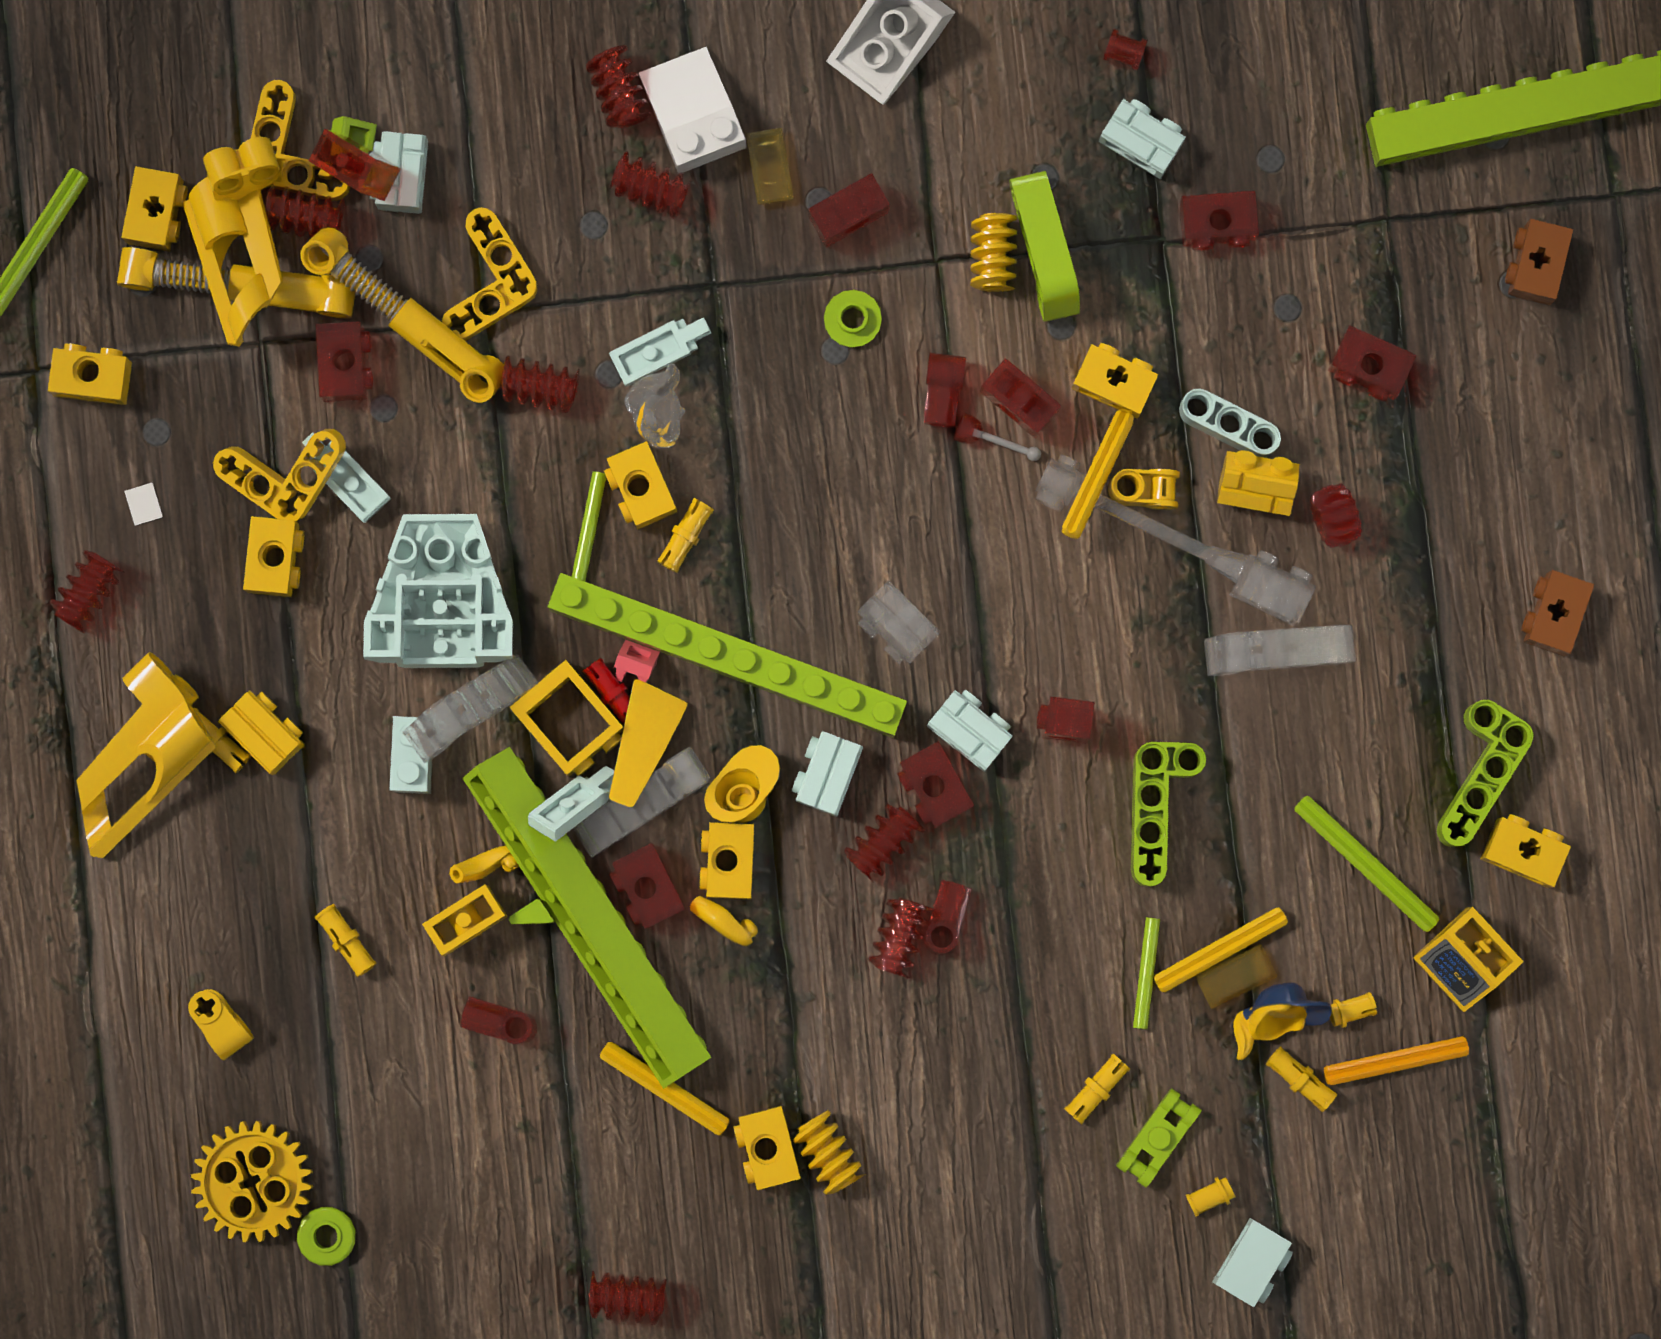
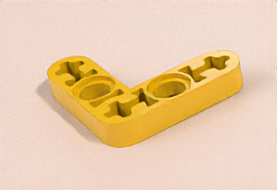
M282 80L268 82L261 92L251 139L261 137L260 131L268 123H274L280 127L279 138L271 142L273 150H276L275 157L281 174L277 180L266 187L330 201L343 199L350 190V180L342 168L336 165L284 154L296 96L287 82ZM278 89H282L283 94L288 98L287 101H280L277 111L279 115H285L283 120L274 115H264L265 111L273 114L274 102L269 96L270 94H277ZM295 166L306 168L308 177L303 184L294 185L288 181V173L291 168ZM314 170H320L318 173L319 178L331 180L333 174H337L339 181L343 183L342 187H335L334 192H329V188L325 183L316 182L317 189H311L315 181Z
M487 208L472 210L466 218V229L497 280L449 309L442 318V323L450 328L453 325L451 321L453 317L457 316L460 320H463L470 316L466 308L472 305L476 316L482 322L475 325V321L472 318L464 324L465 332L460 334L457 330H453L464 341L469 340L526 305L535 298L537 293V283L533 274L497 216ZM478 217H481L484 221L491 219L492 222L488 225L491 234L495 238L501 233L503 237L492 240L486 248H483L481 244L487 243L488 240L481 230L473 231L477 226L475 220ZM500 246H505L512 252L510 262L503 266H498L491 260L493 250ZM517 264H520L522 267L515 270L519 279L522 282L530 281V284L526 286L528 293L523 296L519 291L511 292L515 285L509 274L504 279L500 276L512 271ZM487 296L496 297L500 302L498 312L491 316L483 314L479 309L481 300Z
M324 429L315 433L306 444L286 479L244 449L235 446L219 451L214 458L213 468L220 479L275 518L298 521L307 515L345 452L346 442L342 434L334 429ZM330 439L332 441L330 447L334 452L331 451L324 454L320 461L314 459L320 456L324 449V445L320 441ZM234 456L236 458L235 466L239 469L229 471L227 469L229 462L225 459ZM304 466H309L316 471L317 481L314 486L306 485L302 481L301 470ZM250 467L252 468V470L247 475L242 472L247 469H250ZM257 475L264 476L269 482L270 488L266 495H262L254 489L253 480ZM298 491L304 493L298 496L294 503L297 511L288 513L286 511L288 504L284 500L287 501L293 498Z

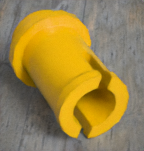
M1370 992L1341 1002L1339 999H1335L1333 1004H1331L1330 1020L1334 1027L1340 1025L1344 1028L1347 1027L1348 1022L1377 1015L1376 1003Z
M1216 1177L1214 1178L1216 1182L1185 1195L1195 1217L1224 1202L1227 1205L1231 1204L1229 1200L1235 1198V1194L1226 1177L1220 1180Z

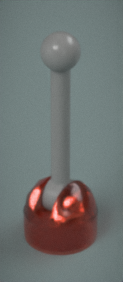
M967 413L962 414L954 440L964 444H973L982 438L1025 454L1031 461L1040 459L1041 451L1039 448H1027L984 432L983 424L978 418Z

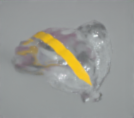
M673 363L667 365L666 371L647 375L635 382L626 393L624 399L626 409L632 413L636 430L656 448H671L676 444L681 430L680 421L686 411L681 407L678 396L674 392L680 380V372Z

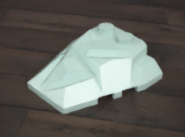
M403 514L388 554L389 561L382 579H379L376 587L377 594L370 611L368 610L364 620L363 657L365 660L379 663H396L398 667L478 668L484 666V662H501L513 658V621L507 608L477 514Z

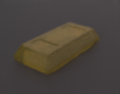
M782 128L746 133L757 204L761 205L794 199Z
M1259 944L1195 977L1210 1008L1213 1009L1276 978L1277 975L1262 944Z

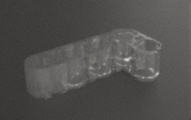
M1352 625L1236 632L1204 639L1207 676L1211 677L1239 674L1246 671L1339 665L1356 662Z
M516 654L512 659L502 662L434 703L408 726L402 734L422 761L427 763L448 748L458 737L513 705L538 684L539 681L521 657Z
M690 746L670 758L661 768L652 773L633 807H627L610 800L576 825L573 831L590 857L593 858L709 783L712 778Z

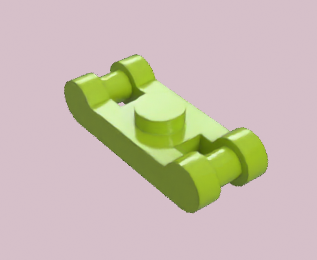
M1173 1088L1168 1091L1116 1164V1167L1124 1173L1128 1170L1138 1178L1137 1182L1145 1188L1155 1178L1159 1169L1202 1111L1195 1104L1188 1105L1179 1098L1181 1094ZM1170 1110L1181 1117L1176 1126H1173L1164 1119ZM1142 1149L1153 1157L1147 1166L1136 1158Z

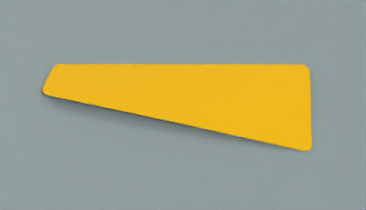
M634 680L611 784L610 800L627 807L635 805L686 710L687 703L641 680Z

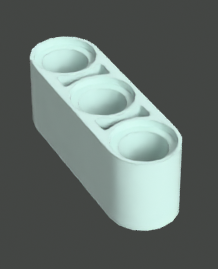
M1193 389L1185 395L1180 403L1179 413L1185 423L1240 451H1250L1258 457L1267 458L1280 445L1281 436L1275 425L1206 390ZM1192 399L1203 401L1207 409L1206 414L1202 416L1192 415L1188 410V401ZM1226 415L1234 416L1239 422V430L1233 433L1223 430L1220 424L1221 417ZM1257 432L1267 433L1272 440L1271 447L1268 449L1258 448L1253 441L1254 434Z

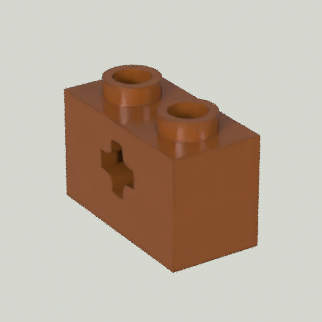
M1530 219L1524 228H1518L1513 248L1519 249L1516 263L1510 262L1505 277V283L1510 284L1508 295L1546 305H1551L1557 299L1573 229L1535 219ZM1535 254L1540 255L1539 261L1541 263H1545L1539 269L1534 268L1535 262L1531 260Z
M1555 570L1546 573L1545 577L1540 576L1533 592V597L1538 598L1533 612H1527L1521 627V631L1526 633L1523 642L1564 657L1570 655L1595 584ZM1558 604V612L1562 613L1563 616L1551 620L1552 613L1547 610Z

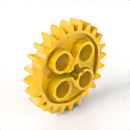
M246 1121L240 1122L239 1133H236L231 1126L225 1127L227 1138L224 1139L218 1134L212 1135L216 1146L213 1148L203 1145L201 1148L208 1157L206 1159L198 1158L194 1161L198 1166L202 1167V1172L191 1174V1178L201 1181V1186L192 1189L191 1193L202 1194L203 1199L195 1207L208 1208L209 1211L203 1218L204 1221L213 1218L218 1220L214 1231L218 1232L225 1226L229 1227V1239L234 1238L238 1231H241L243 1242L249 1241L252 1232H255L259 1242L264 1241L265 1230H268L273 1237L279 1236L277 1225L280 1224L284 1228L290 1229L292 1225L288 1216L301 1218L302 1213L296 1207L297 1204H309L310 1202L301 1195L302 1191L313 1188V1185L303 1182L304 1176L313 1173L312 1169H302L301 1163L309 1157L308 1155L297 1156L295 1154V1151L301 1144L300 1142H295L291 1145L286 1143L290 1134L288 1131H285L279 1137L275 1136V1124H271L266 1132H263L261 1121L255 1122L252 1131H249ZM258 1146H263L270 1152L271 1159L265 1167H259L253 1161V1151ZM238 1151L243 1152L250 1174L252 1176L259 1175L261 1181L256 1184V1188L267 1206L266 1212L261 1211L254 1188H246L244 1186V1181L248 1179V1174L237 1157ZM225 1161L232 1163L237 1171L236 1177L231 1183L223 1181L218 1173L220 1165ZM273 1180L280 1181L285 1186L286 1193L281 1201H274L268 1195V1185ZM238 1196H245L251 1202V1212L246 1217L238 1215L234 1210V1201Z

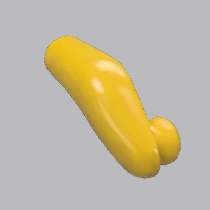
M505 845L453 865L450 868L449 874L451 879L458 884L480 880L501 865L506 872L514 871L519 865Z
M698 896L690 905L692 913L734 943L749 946L753 942L752 937H755L758 933L757 926L751 920L743 919L739 923L726 908L707 898Z

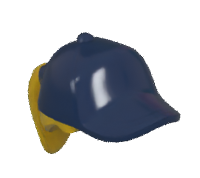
M1292 982L1276 984L1264 989L1257 997L1253 1007L1240 1011L1234 1019L1233 1028L1238 1045L1237 1059L1243 1060L1250 1054L1255 1040H1274L1289 1031H1301L1307 1025L1315 1026L1326 1023L1331 1016V1004L1308 1000L1303 988Z

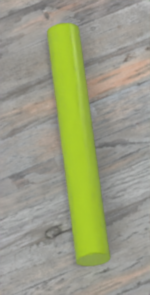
M595 471L592 472L572 577L585 582L606 482L605 473Z
M1146 917L1133 1028L1148 1029L1160 919Z

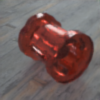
M1113 28L1103 60L1109 61L1114 59L1131 65L1132 70L1137 71L1148 40L1143 38L1141 41L1126 37L1119 34V30Z

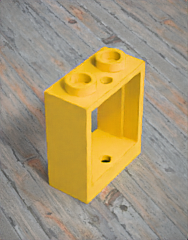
M567 660L562 662L509 707L568 777L574 772L577 776H581L595 763L592 757L602 748L607 753L621 742L622 737L620 733L624 727ZM571 680L610 726L571 760L567 761L528 715Z

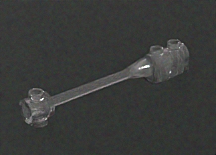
M1062 454L1058 461L1051 458L1035 490L1038 492L1035 500L1053 510L1062 512L1064 506L1068 507L1072 498H1076L1081 487L1079 483L1084 474L1078 471L1080 463ZM1100 494L1094 506L1115 518L1205 560V563L1235 582L1229 594L1230 596L1294 627L1300 623L1316 588V585L1310 583L1312 575L1307 571L1292 566L1289 573L1277 567L1279 561L1277 557L1262 550H1259L1257 556L1215 546H1207Z

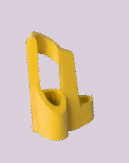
M267 137L249 139L243 142L237 150L230 147H221L208 152L203 157L207 177L193 187L189 193V199L183 203L227 344L238 347L244 342L242 337L252 318L262 308L268 307L283 283L261 190L277 180L281 174L271 141ZM242 235L256 275L249 280L233 304H231L221 270L229 246L237 236Z
M148 652L122 678L125 685L139 699L142 705L76 780L90 855L93 857L104 858L216 748L204 723L192 707V704L199 698L196 691L182 677L176 674L173 675L165 663L151 652ZM145 754L156 763V775L153 785L111 827L104 789L139 755Z

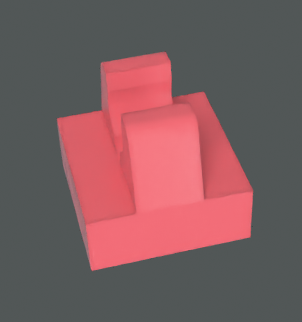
M625 640L614 665L616 668V679L622 682L626 672L637 675L638 680L646 683L656 666L660 652Z

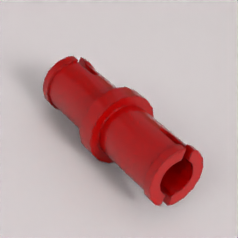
M601 657L582 672L587 675L601 694L602 698L600 700L602 703L609 705L624 726L630 697L625 691L627 686L624 682L621 684L618 682Z

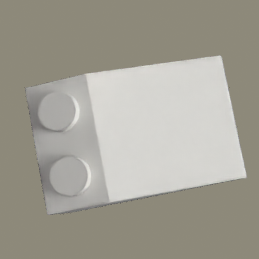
M867 0L826 62L884 105L935 43L955 12L940 0Z
M707 47L639 72L640 79L678 174L746 148L744 134Z

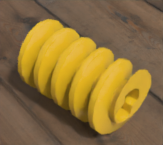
M1006 213L980 215V218L971 222V228L979 232L971 236V243L980 246L971 250V257L978 260V262L971 265V272L980 276L972 278L970 286L987 292L1014 290V287L1006 285V281L1015 279L1016 274L1006 271V267L1016 264L1017 259L1006 256V252L1017 249L1016 244L1007 242L1008 237L1017 235V230L1008 228L1007 223L1016 221L1017 216Z
M829 1110L798 1127L797 1129L800 1132L793 1139L795 1144L807 1143L801 1152L803 1157L815 1156L808 1165L810 1170L822 1168L821 1173L816 1178L817 1182L829 1180L830 1184L823 1191L825 1195L834 1194L866 1175H855L861 1167L860 1161L847 1162L854 1153L852 1148L840 1150V1147L846 1141L845 1136H832L839 1127L838 1124L824 1123L831 1115Z

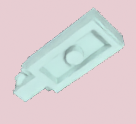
M704 317L689 325H686L684 319L677 322L673 320L609 352V355L624 385L627 387L691 355V352L698 349L695 342L711 334V330Z
M312 432V433L302 442L305 446H306V444L308 443V441L310 440V438L314 435V433ZM320 441L324 445V449L321 452L320 456H317L314 459L320 461L324 454L329 453L331 451L334 452V450L330 447V443L326 446L322 441ZM346 451L326 482L363 523L371 519L391 499Z
M605 766L590 778L577 776L529 813V826L556 842L609 800L614 770Z

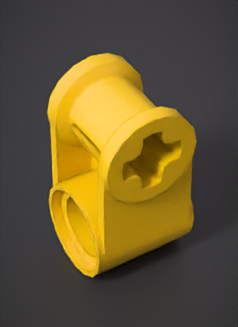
M1123 469L1110 480L1108 494L1112 501L1122 506H1141L1164 510L1178 509V502L1175 501L1176 479L1180 478V471L1171 469ZM1122 478L1130 479L1135 485L1134 495H1122L1117 488L1118 480Z
M206 989L194 994L188 1004L190 1016L203 1032L211 1048L223 1061L254 1039L247 1025L233 1011L223 995L218 991ZM201 998L205 1001L214 1000L215 1005L211 1008L214 1013L213 1015L209 1012L204 1014L200 1012L199 1008L203 1005L200 1000Z

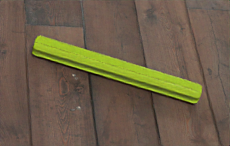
M71 168L0 277V317L87 184L88 177L75 168Z
M1310 796L1303 797L1294 808L1295 812L1425 932H1429L1439 921V916Z

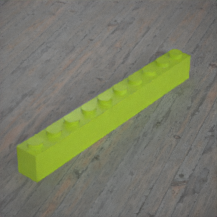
M1661 50L1657 51V56L1644 58L1643 54L1627 56L1621 59V64L1608 66L1607 61L1594 63L1586 67L1587 71L1573 74L1572 69L1557 71L1551 74V79L1537 81V77L1524 78L1516 81V86L1502 89L1501 84L1491 85L1480 89V94L1467 97L1466 92H1458L1444 97L1445 102L1431 104L1430 100H1421L1409 104L1408 110L1396 112L1394 107L1377 110L1373 113L1374 117H1370L1366 123L1375 167L1661 106Z
M563 573L559 575L548 604V609L556 614L894 738L907 704V701Z
M508 747L475 766L462 779L663 1089L710 1059L711 1056L707 1051L704 1040L695 1033L686 1019L684 1009L675 1002L666 988L665 980L654 970L647 959L643 946L634 939L628 930L623 915L615 910L606 896L604 886L599 880L595 879L586 865L582 852L575 848L567 834L555 842L529 826V813L546 800L543 792L534 785L528 776L523 761Z

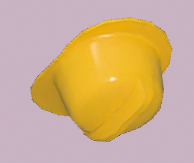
M762 745L749 746L740 750L730 759L707 788L704 802L708 813L714 819L731 823H746L758 817L765 808L766 797L779 779L780 765L778 757L771 749Z

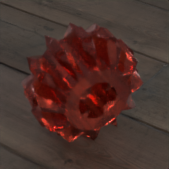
M1342 483L1322 487L1321 490L1311 495L1310 509L1313 514V521L1316 524L1322 541L1330 548L1342 547L1351 544L1350 542L1357 540L1361 536L1362 522L1359 517V510L1356 507L1350 490Z

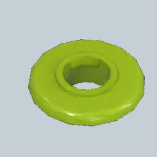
M857 290L843 291L834 296L826 306L824 314L825 329L830 337L840 345L847 347L863 346L873 340L879 332L882 322L881 311L875 299L867 293ZM850 308L860 310L864 316L862 325L853 329L845 326L842 316L846 310Z
M320 1207L310 1211L301 1220L297 1230V1243L301 1253L310 1262L319 1266H332L342 1262L351 1253L355 1244L356 1231L352 1220L343 1211L334 1207ZM324 1225L332 1226L337 1232L335 1244L328 1248L321 1246L316 1240L317 1230Z

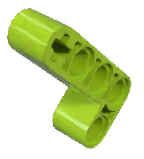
M1046 171L1009 179L1014 206L1036 281L1037 299L1043 321L1047 322L1080 314L1078 283Z
M1480 700L1470 705L1464 713L1466 728L1487 742L1488 745L1438 823L1437 836L1439 841L1448 847L1463 846L1473 839L1533 741V731L1530 725L1490 700ZM1477 708H1485L1490 712L1491 722L1488 727H1481L1475 722L1474 713ZM1510 727L1517 728L1522 734V743L1519 747H1513L1506 741L1505 734ZM1490 758L1498 759L1502 763L1503 773L1499 778L1491 777L1486 771V764ZM1471 789L1480 791L1484 797V802L1480 809H1473L1467 803L1466 796ZM1463 814L1474 817L1473 821L1468 818L1461 824L1459 830L1464 833L1463 836L1454 837L1453 839L1450 837L1452 830L1448 828L1449 824L1458 823Z
M1149 742L1138 748L1134 755L1131 873L1135 882L1140 886H1155L1166 877L1169 778H1189L1203 770L1206 764V755L1197 744ZM1145 750H1155L1160 755L1161 763L1157 769L1151 770L1143 765L1141 757ZM1182 751H1192L1196 755L1198 763L1194 770L1188 771L1180 766L1178 758ZM1152 786L1159 791L1160 801L1156 806H1147L1142 802L1141 791L1144 787ZM1152 823L1159 829V839L1155 843H1146L1140 837V829L1143 824ZM1139 848L1143 850L1160 849V855H1151L1152 866L1158 867V874L1152 875L1151 881L1146 880V874L1139 871V868L1147 863V854L1139 855Z

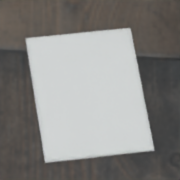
M153 483L124 491L135 526L163 517Z

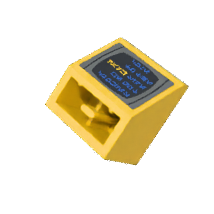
M1474 907L1465 908L1413 957L1462 1012L1468 1010L1494 990L1524 962Z

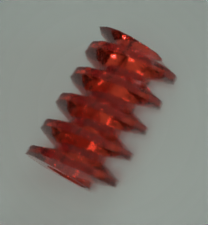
M626 45L606 49L594 56L586 64L587 72L594 74L591 77V84L599 88L595 95L598 100L604 101L600 109L604 114H609L605 123L611 128L633 126L643 122L652 114L651 112L640 113L639 111L648 102L646 99H635L634 97L642 91V86H630L629 82L638 75L637 72H625L624 70L633 63L630 58L620 59V55L628 49Z
M625 151L616 166L610 184V189L615 185V196L621 198L629 190V202L635 203L642 195V206L644 208H649L656 201L657 213H663L670 206V217L672 219L677 218L685 203L691 181L687 185L683 184V172H679L673 180L670 179V167L667 166L660 175L656 174V162L654 161L647 169H643V157L641 156L633 164H630L629 152Z
M274 184L268 190L265 204L271 231H274L280 223L283 234L290 233L294 226L296 236L302 237L309 230L310 238L321 229L327 227L335 228L339 231L345 209V200L343 198L337 208H335L332 204V196L328 195L321 205L318 203L317 193L314 192L309 201L306 202L304 201L303 190L300 189L294 199L290 198L289 187L286 186L280 196L276 195Z
M506 355L500 390H502L505 402H511L515 394H517L518 403L525 405L531 396L532 405L535 408H539L545 399L548 410H554L558 402H560L562 413H568L577 395L580 369H578L573 378H570L567 366L563 367L559 375H555L554 364L552 363L548 365L545 372H541L540 363L535 360L531 369L528 370L526 369L525 358H521L516 367H513L511 356Z
M88 550L82 552L88 564L78 562L74 564L80 576H66L72 588H58L64 600L51 599L49 602L56 611L53 613L54 615L84 634L87 630L80 621H94L95 618L89 611V608L102 609L103 605L97 596L110 597L111 592L105 584L118 585L119 580L113 572L114 570L124 572L100 555Z
M889 804L884 807L888 814V819L880 815L875 816L874 819L878 829L868 825L864 828L868 840L859 836L854 838L858 848L857 851L849 847L844 849L846 857L872 882L871 872L880 876L885 874L880 864L881 862L889 865L895 863L891 851L901 855L905 853L901 844L902 840L914 844L915 839L911 833L912 830L922 834L926 831L900 805L898 808Z
M900 897L899 899H888L886 904L894 910V913H883L881 918L890 926L878 927L877 933L885 941L873 942L872 947L879 951L880 955L869 956L867 960L877 969L910 979L902 969L914 968L915 963L906 956L907 954L919 953V948L912 944L911 941L924 938V935L916 929V926L928 925L929 921L920 914L925 911H933V908Z
M592 1271L588 1303L591 1317L596 1319L601 1309H604L606 1319L612 1320L616 1311L619 1310L622 1322H626L631 1312H634L636 1323H642L645 1315L649 1314L651 1325H656L664 1311L667 1279L663 1280L658 1289L653 1277H649L645 1287H641L638 1275H635L630 1285H627L624 1274H619L615 1284H613L609 1272H605L601 1281L597 1282L595 1272Z

